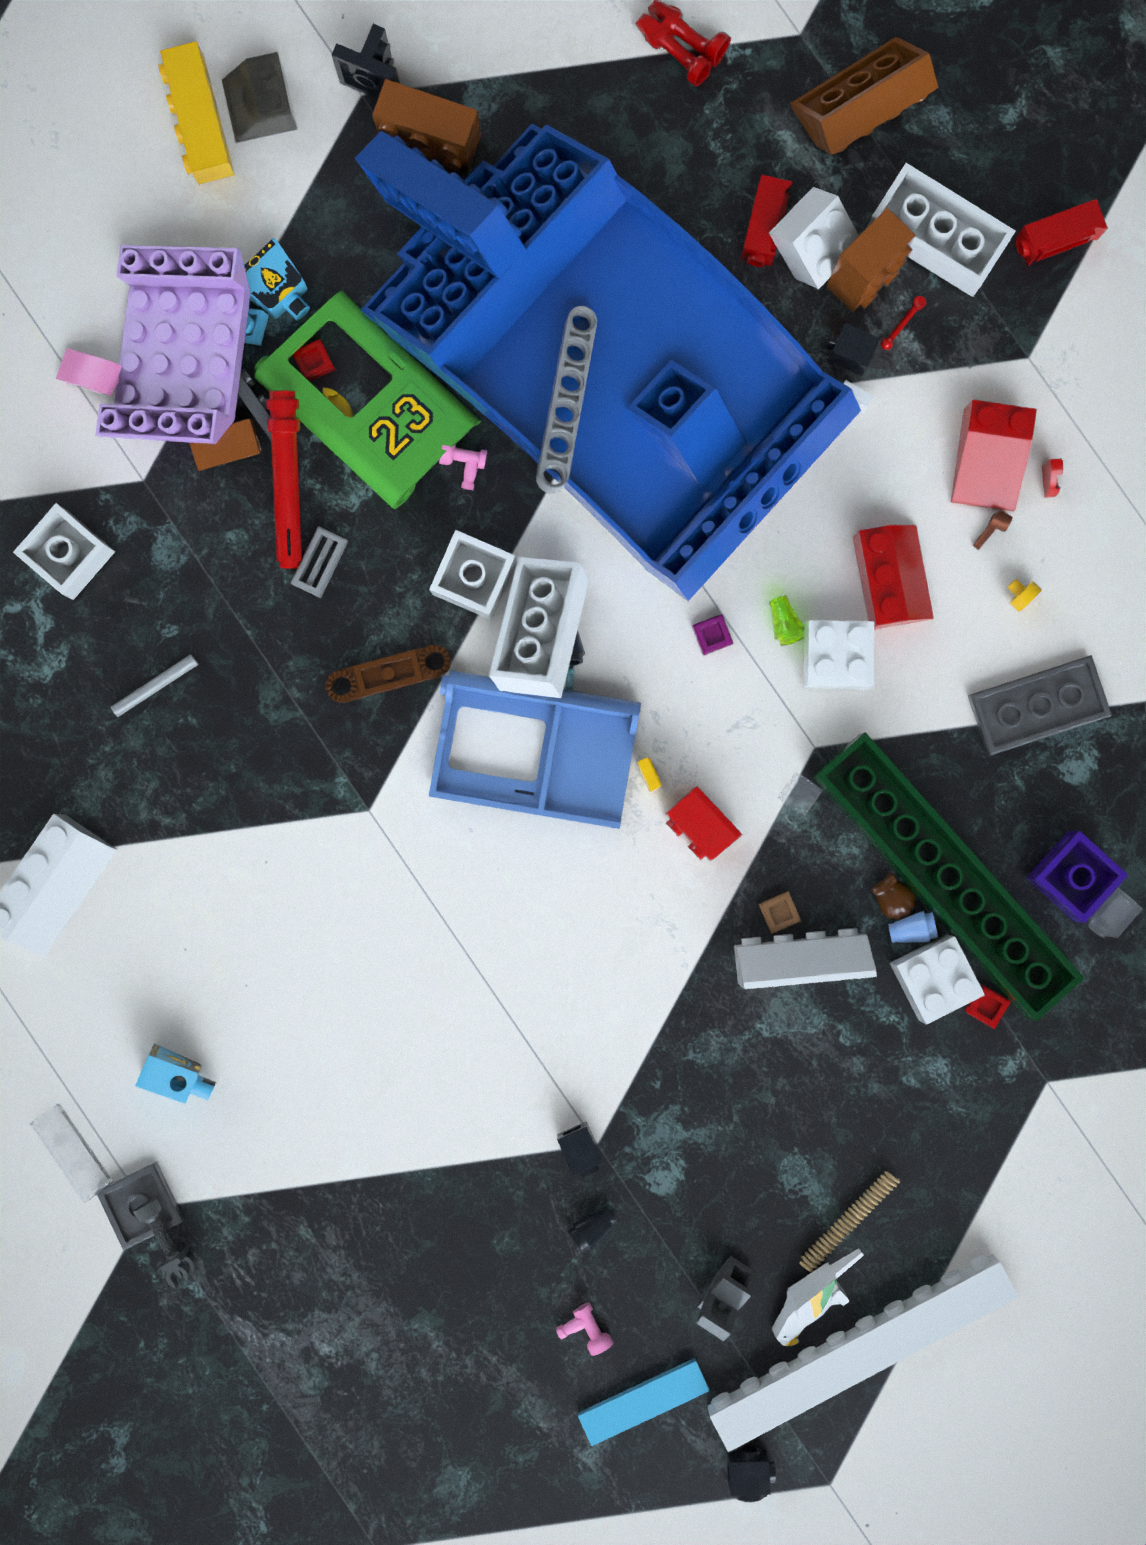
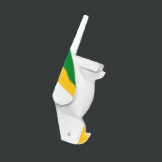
M860 1249L853 1251L832 1265H829L827 1262L788 1288L784 1307L772 1327L776 1339L783 1346H794L799 1343L797 1338L802 1330L824 1315L830 1306L839 1304L844 1306L849 1302L837 1278L864 1256Z

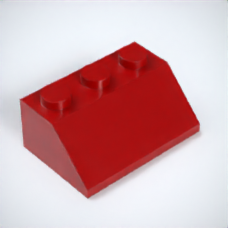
M887 525L859 530L853 536V543L868 621H874V630L934 619L916 525Z

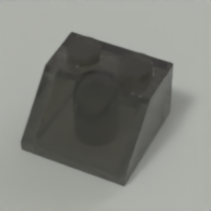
M278 52L247 58L222 79L236 143L297 130L285 70Z

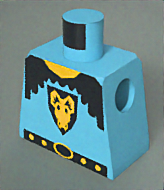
M273 238L244 265L251 293L250 301L274 319L279 318L287 310L298 321L310 310V307L301 298L308 288L278 241Z
M154 1043L135 1086L181 1103H186L190 1093L208 1100L216 1082L198 1075L201 1064ZM175 1076H182L186 1080L178 1081Z

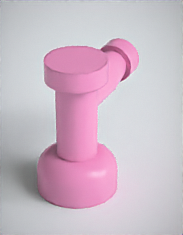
M442 445V449L446 450V452L441 457L439 464L450 465L453 460L466 462L464 481H462L461 488L474 490L475 484L473 482L477 469H484L487 450L481 449V452L456 448V445L452 447Z
M590 1302L576 1308L573 1311L575 1318L564 1325L557 1326L556 1331L559 1338L563 1339L568 1334L576 1333L585 1328L590 1338L587 1348L591 1356H595L609 1349L614 1344V1341L608 1333L601 1332L591 1313L593 1308Z

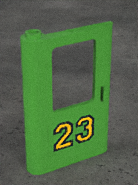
M340 291L329 299L270 356L265 355L257 362L254 368L256 370L254 378L268 391L294 390L296 399H299V409H296V418L300 419L314 435L393 509H397L413 493L415 484L445 454L447 450H443L442 445L452 447L474 426H478L481 420L408 351L393 341L383 328L367 318L362 313V308L344 291ZM328 321L335 322L392 376V380L351 418L345 416L288 361Z

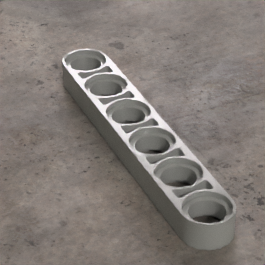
M586 306L573 308L564 325L536 474L538 486L547 493L559 492L567 483L570 474L597 327L595 313ZM576 316L586 318L589 322V329H577L573 324V318ZM571 346L580 348L583 351L584 358L579 361L571 359L567 354V348ZM566 376L574 378L578 383V389L575 391L566 390L561 384V379ZM559 407H566L571 411L573 419L569 422L560 421L556 416L555 410ZM552 438L563 439L567 445V450L563 453L553 451L550 447V440ZM549 468L557 470L561 475V482L558 484L548 483L545 480L544 471Z

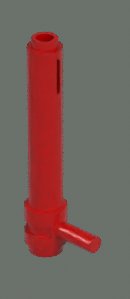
M294 390L269 391L270 399H266L267 409H270V419H267V428L271 432L276 561L280 562V568H298L299 562L302 561L297 432L300 431V419H296L299 399H296ZM288 528H289V539H290V553H288V550H287V529H288Z

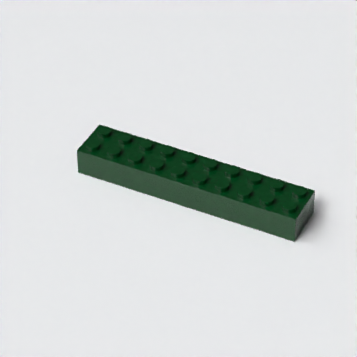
M866 732L856 736L811 776L926 907L933 912L934 916L950 934L956 937L958 943L1025 1018L1037 1022L1085 979Z

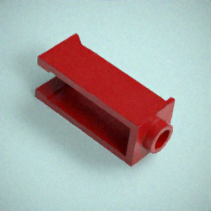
M761 174L741 254V259L746 260L751 266L765 267V265H772L777 246L769 232L784 218L792 181Z
M1097 199L1025 225L1016 236V248L1019 255L1025 258L1027 266L1031 265L1034 260L1037 262L1088 243L1091 239L1098 240L1108 227Z

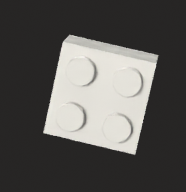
M815 187L769 232L794 278L817 289L831 277L840 255L859 236L839 197Z
M56 503L13 553L62 595L74 600L115 551L68 510Z
M455 530L429 590L436 597L491 620L515 567L516 557L513 554Z
M809 620L804 625L803 689L867 690L873 687L874 621Z
M945 934L890 962L918 1020L926 1025L985 995L955 936Z

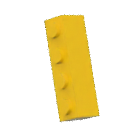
M194 41L160 50L163 63L158 64L163 83L169 84L171 94H167L166 99L171 114L177 115L179 124L174 125V130L179 144H184L186 154L182 155V161L187 175L193 174L198 185L234 176L235 173L205 58L198 42Z

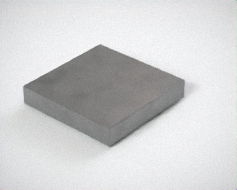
M157 1161L96 1191L123 1251L155 1236L149 1224L146 1222L139 1223L133 1213L134 1209L152 1198L157 1197L163 1208L159 1213V1218L166 1229L184 1221Z

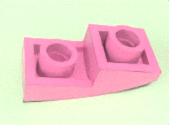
M66 348L56 379L68 384L84 387L96 393L112 396L113 390L119 382V373L122 365Z

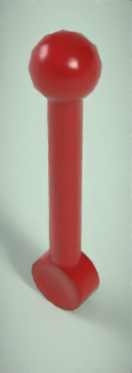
M923 296L915 297L912 302V308L888 338L881 340L880 345L882 349H891L893 340L916 311L924 308L926 299Z

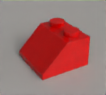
M698 786L692 788L665 813L669 818L666 825L678 837L683 833L690 840L691 844L687 847L700 861L704 857L708 861H712L743 835Z

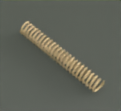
M884 1171L885 1175H881L882 1180L877 1178L878 1183L874 1182V1186H870L872 1191L866 1189L868 1195L863 1193V1197H859L861 1202L855 1200L858 1207L852 1204L853 1209L848 1208L850 1213L845 1211V1215L848 1218L841 1215L843 1221L837 1219L838 1223L834 1222V1226L837 1229L830 1226L833 1233L830 1230H827L828 1235L823 1233V1237L826 1240L819 1237L823 1245L816 1241L818 1247L812 1245L816 1252L808 1248L813 1257L808 1252H805L808 1259L805 1256H801L805 1263L801 1261L800 1264L808 1271L813 1272V1268H817V1264L821 1265L824 1257H828V1253H832L831 1249L835 1250V1246H839L838 1242H843L842 1238L846 1239V1235H850L849 1231H853V1227L857 1228V1224H861L860 1220H864V1216L868 1217L871 1209H875L874 1205H879L878 1201L882 1202V1198H886L885 1194H890L889 1190L893 1191V1187H897L896 1183H900V1179H896L888 1171Z

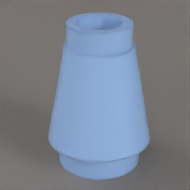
M924 911L888 924L892 943L930 942V939L938 938L933 912L924 914Z

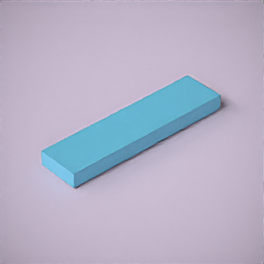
M693 1358L578 1412V1418L591 1446L710 1390L696 1358Z

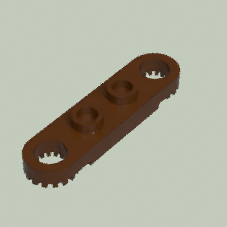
M430 645L337 670L329 675L325 683L326 691L331 699L336 702L346 703L436 679L446 675L450 670L451 656L445 648L439 645ZM431 653H440L444 657V665L439 670H430L426 665V659ZM345 677L351 683L350 691L346 695H337L333 688L334 683L337 679Z

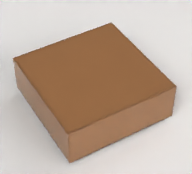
M789 891L758 904L771 934L801 922Z

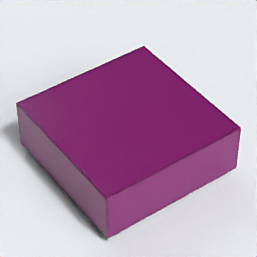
M722 614L692 625L703 656L734 644Z

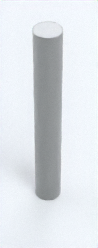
M192 654L185 657L112 705L113 713L117 717L121 716L197 666V660Z

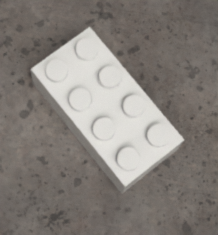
M905 163L867 225L868 227L886 208L890 209L916 235L910 245L913 251L908 257L971 297L981 287L1015 233L1014 229L908 163Z
M518 557L489 674L500 691L556 698L562 697L589 582L580 562Z

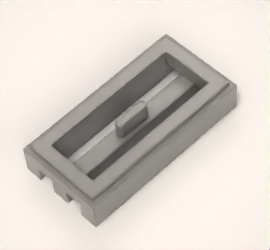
M318 526L291 584L321 598L348 544V540ZM322 537H327L306 583L302 582L301 580ZM335 541L338 544L317 587L314 588V582Z

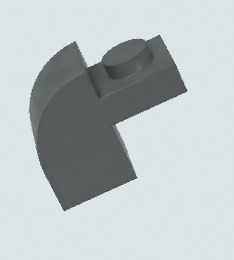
M730 1256L706 1288L698 1305V1308L701 1310L696 1323L725 1341L731 1334L738 1310L752 1295L758 1273Z

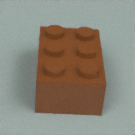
M385 79L372 115L377 134L383 131L392 138L397 135L407 144L409 149L412 150L414 147L419 149L428 161L434 159L441 162L449 170L460 171L461 169L469 172L481 139L478 110Z
M886 208L840 255L826 287L853 313L860 306L865 309L877 297V292L884 284L888 286L899 275V270L906 263L905 259L913 251L910 245L916 235L890 209Z

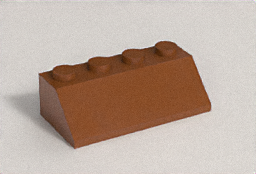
M895 37L794 100L790 105L814 144L828 154L833 155L845 150L850 143L858 138L869 135L874 131V128L885 121L896 118L907 107L926 99L928 94L938 89V84L930 54Z

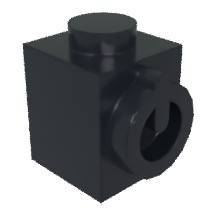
M745 1446L741 1448V1451H727L728 1486L731 1496H735L737 1500L742 1502H757L767 1497V1495H771L770 1483L776 1482L775 1463L774 1461H769L766 1450H761L756 1446Z

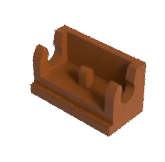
M252 419L232 423L216 444L189 442L198 471L258 455L262 451L255 423Z

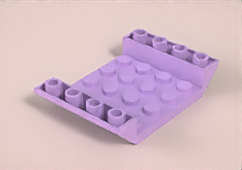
M120 245L116 277L129 285L119 361L122 367L119 373V382L116 386L114 404L100 403L96 436L216 444L235 420L251 295L241 251L238 248Z

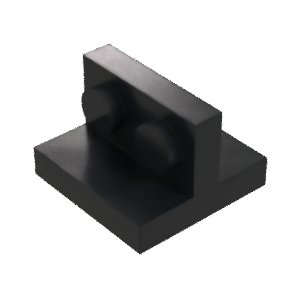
M376 24L372 25L361 53L336 43L331 56L340 84L376 99L379 98L385 79L400 84L397 69L393 67L394 59L391 56L390 43H388L385 28Z

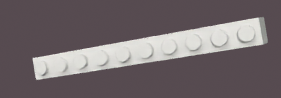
M986 1254L974 1258L970 1262V1266L961 1271L952 1270L942 1276V1281L931 1287L930 1285H924L913 1292V1296L905 1301L897 1300L891 1302L884 1308V1312L875 1317H863L856 1322V1327L845 1333L844 1331L835 1332L827 1338L826 1343L816 1348L814 1346L807 1347L798 1354V1358L788 1363L785 1361L779 1362L769 1369L768 1374L760 1378H749L740 1385V1389L730 1394L724 1392L714 1397L711 1401L712 1404L707 1406L708 1412L727 1451L734 1450L1018 1298L1019 1296L1001 1262L993 1254L989 1256Z

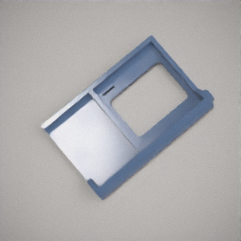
M452 670L449 676L443 675L440 694L445 695V707L429 797L620 829L641 702L564 689L561 698L500 691L493 680L487 676ZM467 707L544 721L546 728L536 780L527 782L452 769L449 766V759L459 709Z

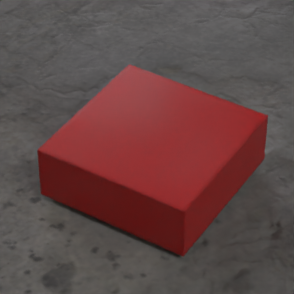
M321 339L299 348L293 354L301 374L309 382L335 370Z
M980 984L985 995L970 1002L964 1012L995 1029L1011 1001L985 985Z

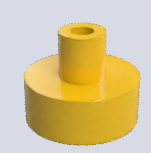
M1016 578L1007 586L1015 595L1009 604L1017 612H1020L1042 589L1033 580L1024 586Z

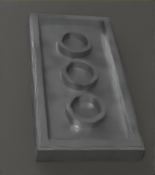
M1092 655L968 695L988 756L1112 716Z

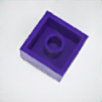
M1068 831L1026 876V879L1073 922L1085 923L1125 880L1128 874L1081 831Z

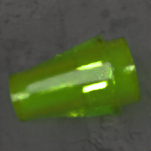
M779 596L769 601L774 639L779 640L781 646L790 645L802 640L805 637L803 633L805 627L789 603L788 597Z

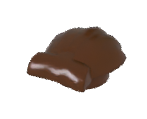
M892 872L870 888L873 894L877 896L882 913L889 919L900 920L901 917H909L911 910L915 907L916 898L913 891L905 884L897 881Z

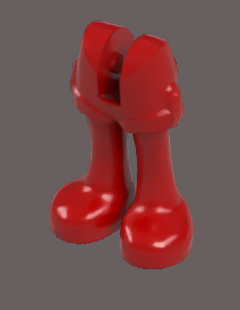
M653 0L648 7L650 15L642 14L635 22L636 27L651 47L657 50L663 48L685 67L688 82L696 87L699 86L709 76L711 66L715 68L723 58L731 42V37L725 32H719L712 39L706 38L696 32L682 19L683 13L680 9L667 5L660 0ZM676 35L681 40L686 42L693 49H695L701 56L696 57L695 55L690 53L674 38V36Z

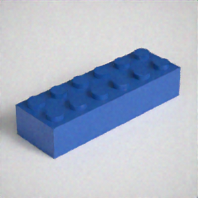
M380 131L356 156L355 160L387 204L499 279L526 251L519 239L520 231L512 222L506 219L507 210L496 198L493 197L489 200L477 186L473 184L470 187L467 186L455 172L447 173L444 167L434 159L431 162L428 161L425 155L416 147L412 150L409 149L407 144L397 135L392 138L385 132Z

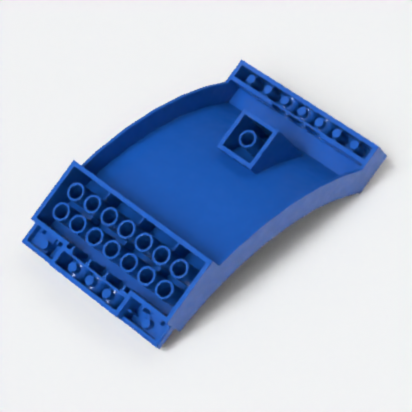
M531 124L493 166L483 160L464 180L467 186L470 187L472 184L477 186L486 198L491 200L494 197L507 210L505 217L520 231L519 239L526 251L498 279L421 227L397 253L403 264L364 305L361 311L367 318L383 328L393 341L412 354L468 400L539 464L564 325L573 308L578 306L590 308L597 317V327L570 474L564 488L626 548L645 570L689 601L860 413L861 409L850 387L823 372L800 344L746 287L679 224L641 192L617 175L608 158L547 124L542 129ZM582 316L573 318V324L577 329H589V322L586 318ZM576 346L567 348V354L571 359L579 361L584 358L583 351ZM566 376L561 379V384L566 390L575 391L578 389V383L574 378ZM559 407L555 410L556 416L560 421L569 422L573 419V415L568 408ZM552 438L550 440V447L553 451L563 453L567 450V445L563 439ZM550 468L546 470L558 483L561 482V475L557 470Z

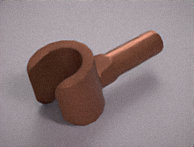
M1002 511L994 513L989 520L986 530L976 540L973 547L979 550L994 533L995 529L1006 532L1013 517Z

